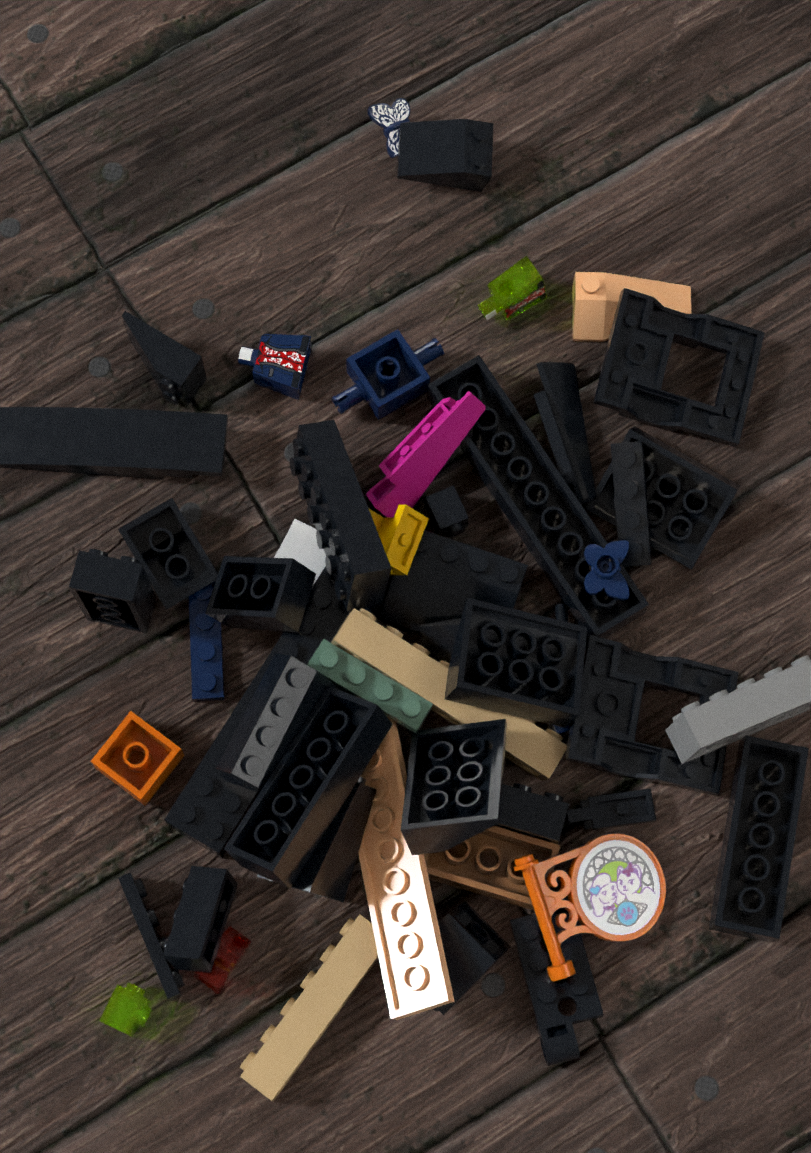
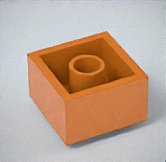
M130 711L90 762L98 771L146 806L185 755L179 746Z

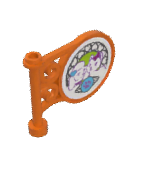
M625 834L602 835L590 840L583 846L540 862L538 859H534L533 853L514 859L516 864L513 867L514 871L521 870L552 962V965L547 967L551 981L561 980L576 974L572 960L565 961L560 947L561 943L570 936L588 933L606 941H630L647 933L655 925L662 913L666 898V883L662 867L650 848L632 836ZM573 859L568 874L563 870L552 871L548 874L547 884L549 887L554 888L558 886L556 882L557 877L561 881V888L558 892L550 890L545 882L547 870L554 865ZM568 895L569 901L562 900ZM559 908H564L569 913V919L565 922L564 919L567 917L565 913L556 915L555 923L559 928L563 929L556 934L552 923V915Z

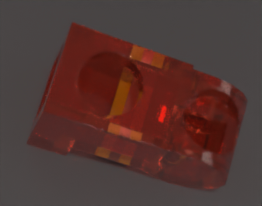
M228 927L222 935L212 972L195 971V978L219 995L226 981L249 949L252 941L233 927Z

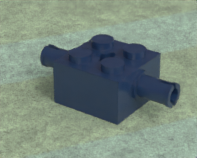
M397 329L346 359L347 373L354 385L331 397L335 407H339L337 409L338 412L343 414L344 411L364 401L365 403L367 402L379 420L426 393L428 384H430V376L423 366L444 355L441 344L437 346L439 341L433 338L430 342L413 351Z

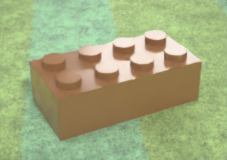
M492 826L444 852L424 854L430 880L534 911L521 870L514 871L513 867L516 866L514 859L533 853L534 859H538L540 862L558 855L561 845ZM555 865L549 868L545 874V882L548 887L547 877L549 873L554 871Z

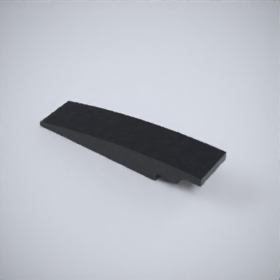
M0 407V468L164 480V476L193 478V474L222 477L228 415L114 408Z

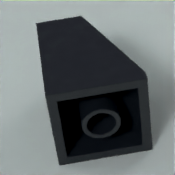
M466 901L449 912L439 922L455 1001L433 1009L437 1012L440 1011L443 1015L511 948Z

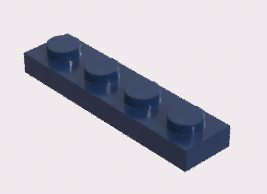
M216 581L189 596L193 702L225 700L222 623L205 614Z

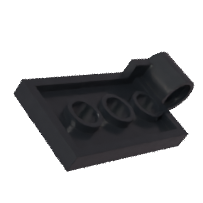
M559 908L552 915V923L556 934L563 930L555 923L556 915L565 913L567 915L564 919L565 922L569 919V913L564 908ZM536 914L510 920V926L534 1011L535 1023L546 1064L550 1066L580 1058L573 1024L601 1018L604 1015L581 933L570 936L560 946L565 961L572 960L576 974L568 977L566 982L562 984H555L550 980L547 967L552 965L549 953L545 952L540 946V942L544 938ZM565 999L573 1001L576 1005V1012L571 1016L562 1015L557 1007L560 1001Z

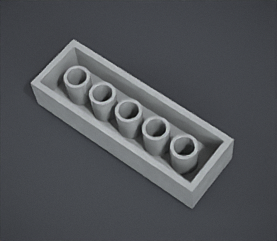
M806 655L791 663L792 666L785 670L782 667H777L765 673V678L757 682L754 678L748 679L737 685V689L729 694L726 689L717 692L709 697L710 701L700 705L699 701L683 707L681 713L672 717L673 723L665 730L681 763L689 762L743 739L745 735L750 736L811 710V659L809 656Z

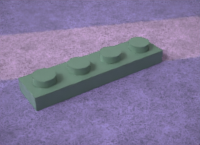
M323 639L307 664L347 693L377 704L387 717L414 733H417L433 707V703Z

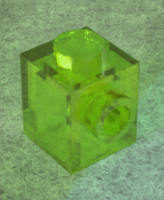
M129 982L125 988L117 984L99 1021L133 1037L138 1025L142 1027L145 1025L152 1008L148 1007L150 1000L143 997L145 990Z

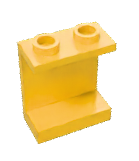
M406 504L398 505L394 517L387 518L369 509L391 565L390 575H407L429 518Z

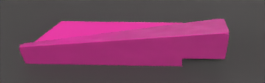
M470 391L466 392L458 401L451 397L442 399L379 465L386 476L366 493L373 506L386 517H394L398 505L406 504L413 508L485 411L486 406Z

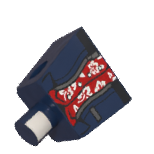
M263 334L258 349L241 347L238 364L254 367L253 379L257 385L299 400L312 349L311 336Z

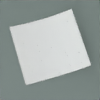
M294 519L274 558L295 559L316 573L315 583L326 566V554L324 549H319L316 539L317 530Z

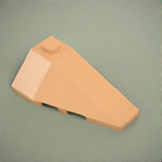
M575 272L572 285L573 341L604 342L609 340L620 293L624 288L652 296L664 307L685 314H692L691 286L606 272Z

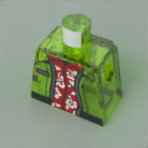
M525 256L487 285L491 297L477 306L486 320H489L499 312L502 313L506 320H510L547 298L544 280L530 259Z

